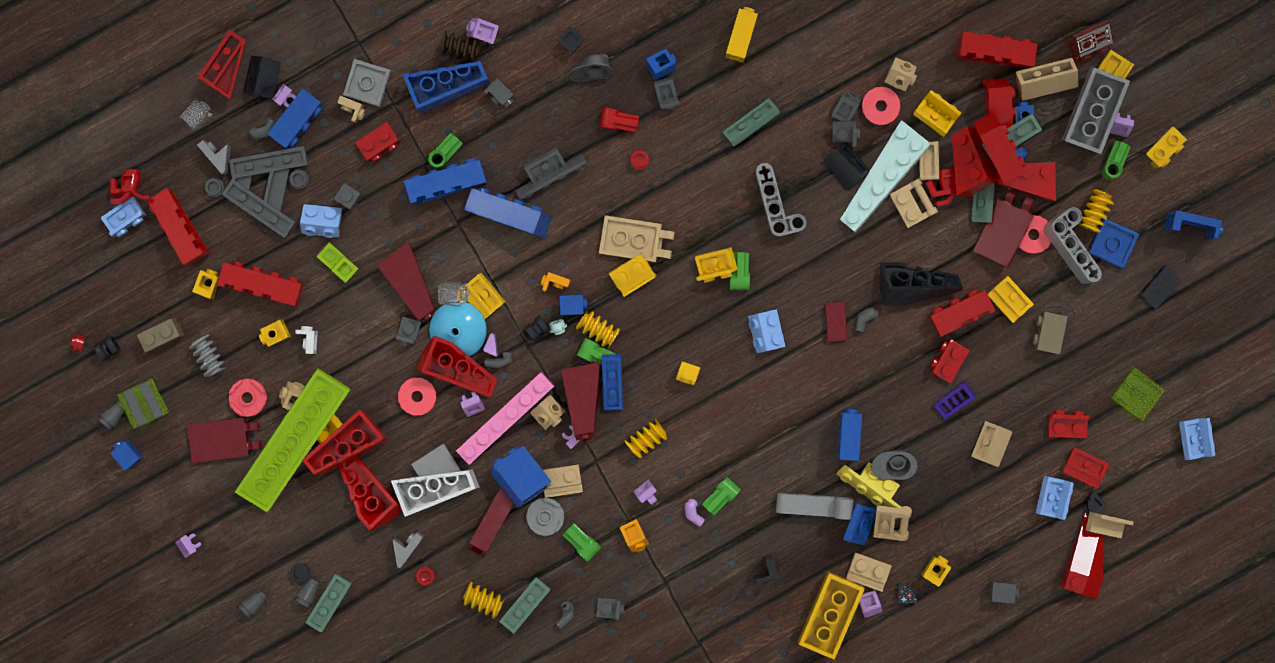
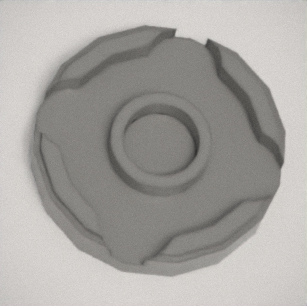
M539 498L528 508L526 518L533 532L538 535L548 536L559 531L565 516L562 506L556 500Z

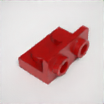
M386 122L355 143L365 157V160L374 163L382 158L381 154L385 151L391 152L396 149L400 140L389 123Z
M949 339L942 343L939 349L941 351L940 356L933 359L930 368H932L930 373L951 384L970 350Z
M1054 410V414H1048L1047 437L1087 438L1090 416L1085 415V411H1073V414H1065L1064 410Z

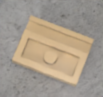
M579 464L543 470L551 480L548 489L544 491L545 498L583 492Z
M855 552L846 579L883 592L892 566Z

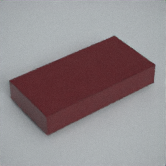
M845 302L825 303L827 341L847 340Z

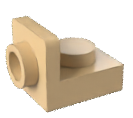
M342 96L339 97L337 103L342 105L341 109L351 113L353 109L355 110L351 121L358 123V120L363 119L365 114L364 105Z

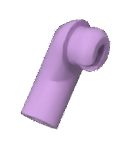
M689 499L684 506L686 518L700 527L705 519L696 512L697 501Z

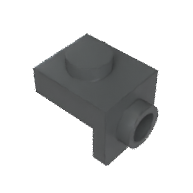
M672 77L653 82L661 109H672L679 104Z

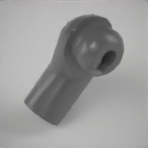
M268 118L264 127H252L249 135L255 140L268 138V133L276 122Z
M870 307L860 312L857 317L855 330L864 332L866 322L876 319L878 311Z
M503 352L502 359L486 358L485 367L502 368L513 362V354L511 352Z
M564 601L561 604L562 617L556 622V625L561 630L574 619V606L568 601Z

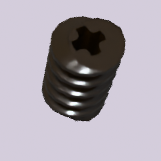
M446 30L441 43V54L445 55L448 51L449 57H453L456 53V59L459 60L463 55V61L467 62L470 58L471 63L478 60L481 54L483 42L477 46V40L474 39L470 44L469 37L462 41V35L455 39L454 32L448 37Z

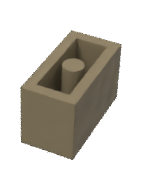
M1042 312L1041 315H1038L1036 326H1039L1038 333L1034 334L1032 345H1035L1034 349L1060 354L1068 316L1049 312Z
M171 318L137 335L145 352L154 351L185 336L176 318Z

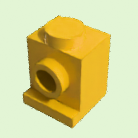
M208 268L206 271L200 270L192 292L209 299H214L218 287V272ZM208 279L212 281L210 287L206 285Z
M278 320L260 329L261 334H259L262 344H267L268 347L291 337L283 320ZM272 330L276 333L273 338L269 335Z
M682 361L676 380L694 385L700 367Z
M940 555L938 558L933 556L921 575L939 587L951 569L947 565L949 561ZM936 565L940 567L938 572L933 571V567Z

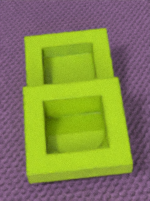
M330 242L316 256L345 283L358 270Z

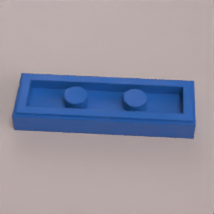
M621 354L602 355L604 410H623Z

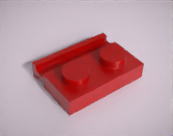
M1073 447L1062 472L1098 489V485L1102 481L1109 463Z

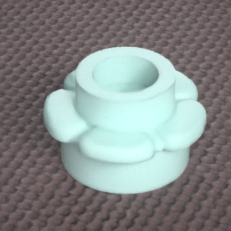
M563 319L555 320L549 324V332H554L555 335L565 332L567 324L564 323Z

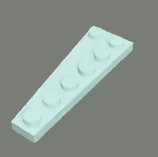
M901 121L840 220L856 233L929 149L931 144Z

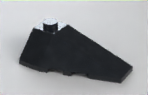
M899 262L880 263V294L885 306H904L960 292L963 290V286L957 274L937 270L933 272L923 271V267L916 266V269L905 267L904 263Z

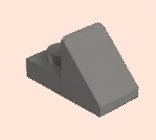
M202 140L197 144L219 172L227 175L229 172L231 146L226 145L216 153L218 149L211 141L207 143V141Z
M419 531L416 534L412 533L406 540L407 546L398 539H393L397 567L401 568L425 535Z

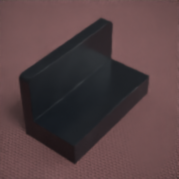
M252 55L243 93L272 99L281 63L269 58Z
M847 142L824 159V163L847 190L870 172Z
M1167 265L1162 266L1138 294L1153 309H1157L1180 282V279L1171 273L1172 270Z
M772 555L764 557L768 572L754 575L755 583L778 578Z

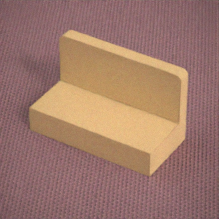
M985 421L971 457L999 467L1012 431Z
M1089 512L1086 531L1122 538L1125 524L1133 525L1134 522Z

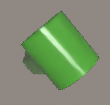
M450 133L437 149L430 153V165L434 169H443L463 143ZM437 155L443 157L442 163L438 165L433 163V158Z
M1114 141L1106 163L1101 169L1103 178L1113 180L1121 175L1122 167L1131 148L1128 144ZM1109 166H1113L1115 168V175L1109 174Z
M733 252L738 269L732 272V276H730V290L749 291V253Z
M587 338L584 339L577 353L578 356L590 362H599L600 365H602V355L615 354Z
M725 477L715 488L716 490L702 504L713 515L728 501L730 502L741 490L728 477Z
M575 523L563 534L576 548V551L588 562L601 549V546L592 537H588Z

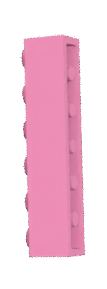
M541 372L456 450L458 454L470 465L555 385Z

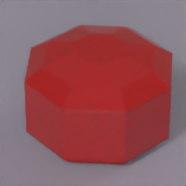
M428 566L420 568L416 574L417 582L423 586L431 584L435 579L434 570Z

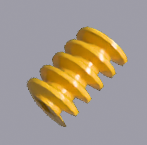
M1094 189L1093 193L1096 196H1090L1089 198L1093 203L1086 204L1089 210H1083V214L1086 217H1082L1081 222L1083 224L1078 225L1090 231L1100 233L1101 231L1097 228V225H1104L1100 219H1107L1104 211L1110 212L1111 210L1107 205H1114V202L1110 200V198H1113L1111 195Z
M593 311L589 314L586 312L576 329L579 330L583 327V334L590 331L589 338L596 335L595 342L598 343L600 340H603L601 346L604 347L609 344L610 347L620 329L617 328L615 331H612L613 324L606 327L607 320L600 323L601 316L598 315L596 318H593Z
M656 418V425L651 422L648 423L650 429L642 427L643 434L637 431V438L631 435V443L624 440L632 453L639 458H642L641 451L646 454L649 453L647 447L655 448L654 442L660 445V437L667 440L666 432Z
M470 582L463 597L464 605L467 606L471 602L472 609L478 605V612L485 608V615L492 612V618L494 619L498 615L505 598L500 601L501 595L499 594L493 598V591L486 595V588L480 592V585L473 589V582Z

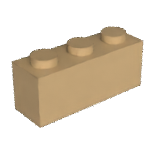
M1073 58L1016 71L1017 90L1021 100L1024 101L1078 87V70Z

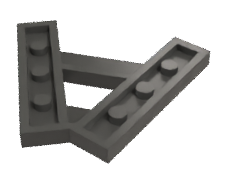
M305 146L229 160L232 180L221 195L286 238L296 222L283 214L281 208L290 169L309 165ZM270 173L263 200L250 191L252 176Z

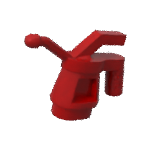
M954 168L939 170L938 181L942 188L940 191H937L933 180L925 182L931 197L949 195L946 200L935 202L936 206L950 204L956 195Z
M135 169L125 170L121 176L120 189H118L116 179L110 180V195L121 197L111 199L110 203L112 205L124 204L134 196L145 200L150 199L149 195L142 196L137 193L136 189L141 181L140 171Z

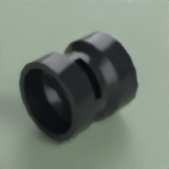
M540 316L534 319L533 324H528L524 327L535 342L541 338V334H547L550 331V328Z
M112 336L107 337L103 343L99 342L94 345L97 355L103 362L108 360L111 355L121 352L118 343Z

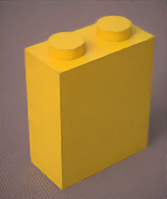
M748 7L739 8L725 58L744 63L758 15L754 13V9Z

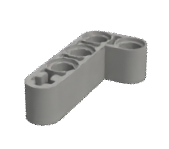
M768 163L760 164L756 168L755 174L771 234L781 237L802 231L807 224L805 217L800 214L785 217L773 168ZM762 167H765V170H769L767 179H772V182H766L762 185L761 181H765L764 175L759 174ZM770 185L774 188L772 196H767L764 193L766 186ZM771 204H776L779 207L778 214L773 215L769 212ZM794 218L802 220L803 225L801 228H795L792 225ZM775 223L783 224L784 231L782 233L774 231Z
M1076 207L1068 208L1059 212L1045 224L1044 232L1082 284L1097 282L1102 276L1101 270L1072 230L1081 221L1082 213ZM1068 214L1072 217L1071 221L1068 218ZM1054 225H1057L1058 232L1055 231ZM1066 240L1069 242V248L1066 246ZM1077 255L1080 258V263L1077 261Z
M777 493L776 513L826 516L851 520L853 512L852 498Z

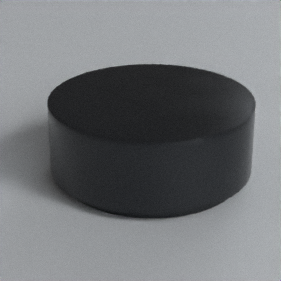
M298 563L291 568L290 576L293 581L303 583L309 578L310 569L307 565Z

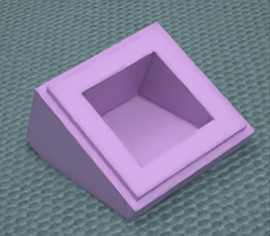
M491 333L483 350L497 357L496 334Z
M875 590L862 594L859 603L864 618L882 612V607Z

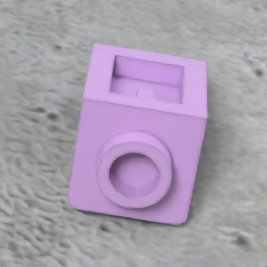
M472 18L467 24L466 36L493 44L499 26L479 18Z

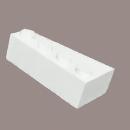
M473 469L391 481L405 517L479 488Z

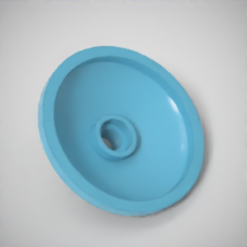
M454 301L441 306L434 313L429 331L431 339L435 335L453 342L464 353L471 356L482 347L487 334V326L483 315L476 307L466 302ZM453 328H457L459 330L458 335H455L453 333Z

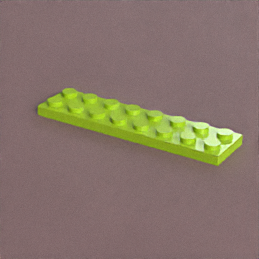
M317 368L237 487L235 493L268 513L349 393L350 388Z

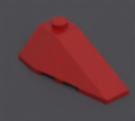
M435 335L422 351L416 367L420 372L487 397H491L497 382L495 377L453 342Z
M359 457L338 466L344 483L348 487L351 501L355 505L356 514L369 531L391 522L402 512L400 503L395 495Z
M1084 513L1060 586L1082 595L1097 598L1103 582V534L1086 531L1089 515Z

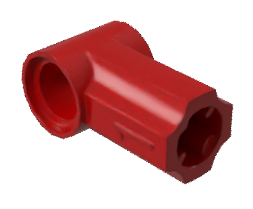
M603 108L599 127L636 133L639 116L621 113L619 110Z

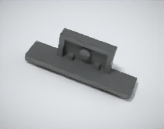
M556 147L523 166L531 182L515 190L520 200L523 198L527 199L537 190L545 189L555 180H561L573 170L581 169L587 162L584 156L580 154L565 163Z

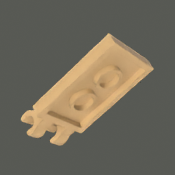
M605 216L599 254L632 259L642 253L645 259L651 262H656L657 257L671 259L672 251L661 249L663 238L674 240L675 232L661 230L662 224Z

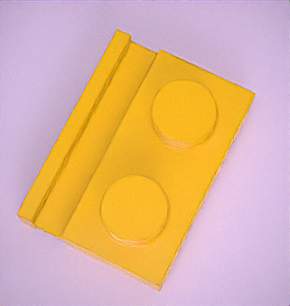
M1110 49L1097 69L1125 79L1134 64Z
M642 253L609 273L624 297L657 276Z
M479 273L460 290L466 300L481 312L484 319L488 318L506 302L482 273Z
M1006 276L988 293L992 302L1012 323L1034 305L1009 276Z

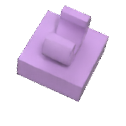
M283 84L272 99L280 106L283 103L288 108L287 98L292 97L295 99L296 96L290 93L292 90Z
M1117 113L1110 134L1128 137L1134 126V120H1131L1130 115L1122 118L1120 113Z
M474 391L472 392V398L467 399L463 395V401L460 402L467 417L485 410L481 399Z
M570 425L569 428L573 432L572 435L567 436L563 432L562 436L564 439L569 440L566 442V445L572 449L580 440L576 441L573 427Z
M649 480L645 481L634 491L641 503L648 500L652 505L657 501L654 496L657 490Z
M191 534L188 537L185 535L175 542L185 558L196 552V549L201 545L200 542L196 545L191 543V539L196 536L195 534Z

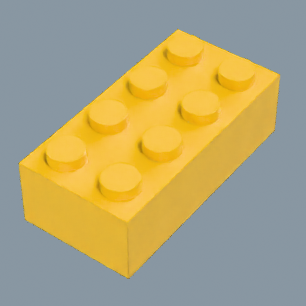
M827 571L798 639V644L835 660L865 588L862 585Z

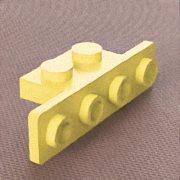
M870 462L865 466L860 475L846 465L836 473L842 481L850 484L858 493L870 499L874 505L902 508L891 499L900 485L892 479H879L872 472V464Z

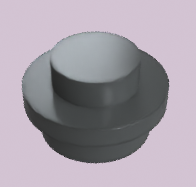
M295 170L291 173L289 181L294 188L302 189L307 186L309 177L305 171Z
M211 178L205 184V191L211 197H218L224 191V184L218 178Z

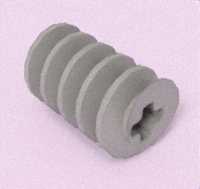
M210 334L195 340L189 347L190 350H196L193 353V357L200 356L196 362L198 364L203 363L200 370H207L203 375L204 377L216 375L226 369L220 367L224 361H217L221 355L213 354L217 347L210 348L213 340H206Z

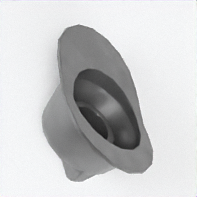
M593 54L587 56L582 61L580 67L570 71L569 79L574 82L606 79L614 75V69L609 66L606 54Z
M898 449L882 452L877 455L871 467L872 472L879 479L904 480L916 473L917 461L910 453Z

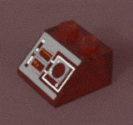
M1109 20L1080 31L1066 39L1075 61L1081 59V62L1091 58V54L1096 51L1101 54L1110 49L1109 46L1114 41Z

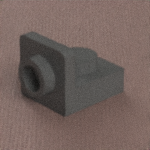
M843 91L831 116L840 121H850L861 99L853 92Z
M832 122V142H852V147H856L857 140H860V128H856V122Z
M402 317L395 339L399 340V344L409 347L411 343L416 344L422 322Z
M598 597L596 617L619 620L620 615H624V604H621V599Z

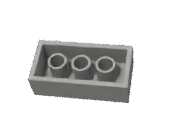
M1090 67L1062 140L1102 154L1130 81Z

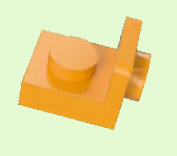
M548 272V275L543 276L540 285L543 286L542 290L546 292L550 281L553 282L552 286L564 289V286L569 287L571 280Z
M637 519L619 527L632 552L642 551L649 545Z

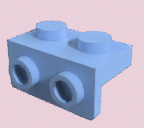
M131 197L124 204H119L106 213L101 219L109 229V234L119 238L128 232L127 228L133 225L135 227L144 221L142 218L146 214L136 199Z
M304 204L300 220L301 233L308 236L318 235L327 238H338L340 236L339 227L342 208Z
M777 309L748 316L749 327L753 336V345L757 353L786 347Z
M1196 418L1179 422L1185 460L1215 456L1210 418Z
M1044 476L1036 513L1065 520L1070 497L1073 492V482Z

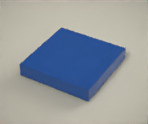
M1103 219L1104 225L1099 227L1101 232L1096 233L1088 253L1124 269L1139 233L1108 219Z
M857 503L843 540L865 545L877 509Z

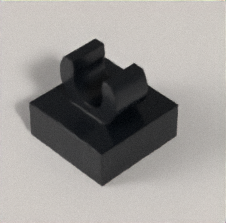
M570 26L557 41L573 54L585 39Z

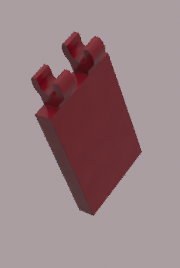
M1010 189L1006 194L1004 202L998 200L992 212V223L986 224L973 250L974 253L1006 268H1009L1034 218L1030 212L1035 204L1034 200L1026 197L1022 209L1012 206L1018 194Z
M245 418L187 425L192 463L249 456V450L262 448L261 440L248 442L247 431L260 429L259 422L246 423Z

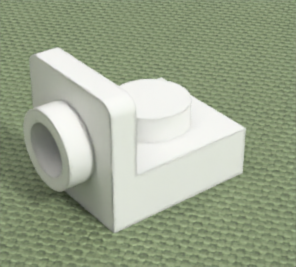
M301 326V330H296L295 334H307L306 338L303 339V349H306V354H317L318 331H312L313 327Z

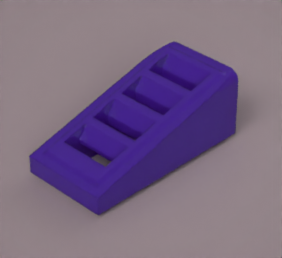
M964 380L933 405L944 420H946L974 400L976 394ZM964 389L968 397L966 398L960 390ZM956 393L961 398V402L954 396ZM949 398H951V400L954 402V404L956 405L955 407H953L950 404V402L948 401ZM942 403H945V405L949 408V412H947L944 409V407L941 405Z

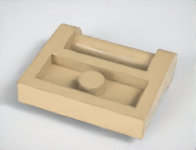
M920 178L889 194L907 228L938 212L937 208L933 207L922 187ZM912 188H915L927 210L923 214L910 192Z
M877 505L873 537L899 541L907 540L909 536L907 530L912 509L908 506L894 508ZM895 517L901 518L898 531L894 530Z

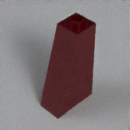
M407 242L377 266L418 321L422 319L427 321L434 315L433 311L436 308L413 247Z
M599 362L561 370L576 441L584 442L591 440V437H595L601 379Z
M502 487L468 546V550L483 558L486 556L514 505Z

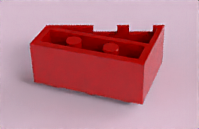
M229 29L197 78L231 99L247 41Z
M1005 78L982 80V86L985 87L986 92L984 105L986 104L987 116L995 113L1000 124L1005 123L1007 128L1012 126L1013 118H1016L1015 106L1012 107V99H1015L1014 88Z
M995 113L974 122L973 124L1003 183L1006 184L1024 175L1025 172L1022 167L1026 165L1021 155L1016 156L1014 151L1018 149L1013 139L1008 140L1006 135L1009 134L1005 123L1000 124Z
M965 127L952 135L957 196L969 197L999 180L994 165L983 148V142L974 127Z
M1025 163L1026 166L1022 167L1025 174L1006 184L1003 183L996 169L999 180L995 182V185L1049 202L1056 201L1055 163Z
M977 289L966 293V298L960 300L958 297L950 301V306L944 309L942 306L933 309V314L929 315V318L938 337L961 328L972 321H976L988 313L995 312L986 290L977 291Z

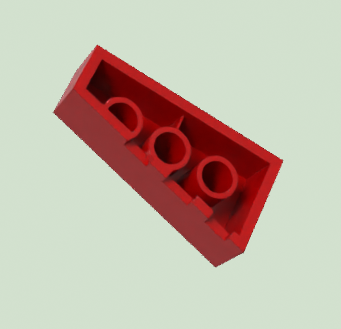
M963 32L958 36L955 59L1033 68L1035 67L1037 44L1032 43L1033 40L1030 39L1018 41L1013 40L1012 37L1004 36L999 38L990 34L980 35L973 32Z
M166 188L148 199L150 211L153 215L157 216L160 228L166 233L169 243L175 249L183 265L192 266L210 255L172 189Z
M233 261V264L223 263L218 286L230 287L233 290L248 292L255 296L266 297L270 300L298 306L304 284L299 283L300 279L289 276L287 280L281 278L280 273L270 271V274L262 273L263 269L254 266L251 269L244 268L243 263Z
M359 410L302 461L314 475L321 476L389 441V439L366 411Z

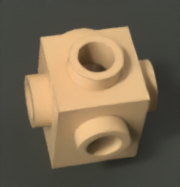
M895 57L885 83L906 92L909 85L913 86L917 77L914 74L916 66Z
M287 382L286 387H282L279 398H281L283 408L290 410L304 389V385L298 382Z
M549 395L530 413L546 430L550 425L555 427L562 421L560 416L565 411Z

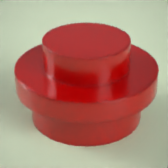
M637 150L632 153L630 163L635 169H644L649 163V156L646 152Z
M78 333L77 337L73 336L70 347H73V352H81L85 337L80 336V333Z

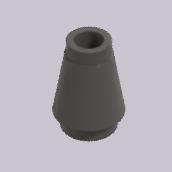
M118 401L103 412L98 420L109 430L112 427L115 428L127 408Z
M310 578L296 594L297 598L295 601L309 608L310 604H313L320 583Z
M259 590L243 600L239 608L250 618L257 613L267 599V596Z

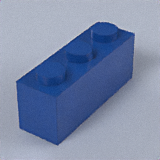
M302 88L269 131L268 135L286 149L294 148L300 140L298 138L302 132L305 133L310 128V121L313 117L317 118L322 112L323 108L321 107L323 103Z

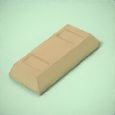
M938 141L929 142L931 146L919 159L920 180L939 179Z

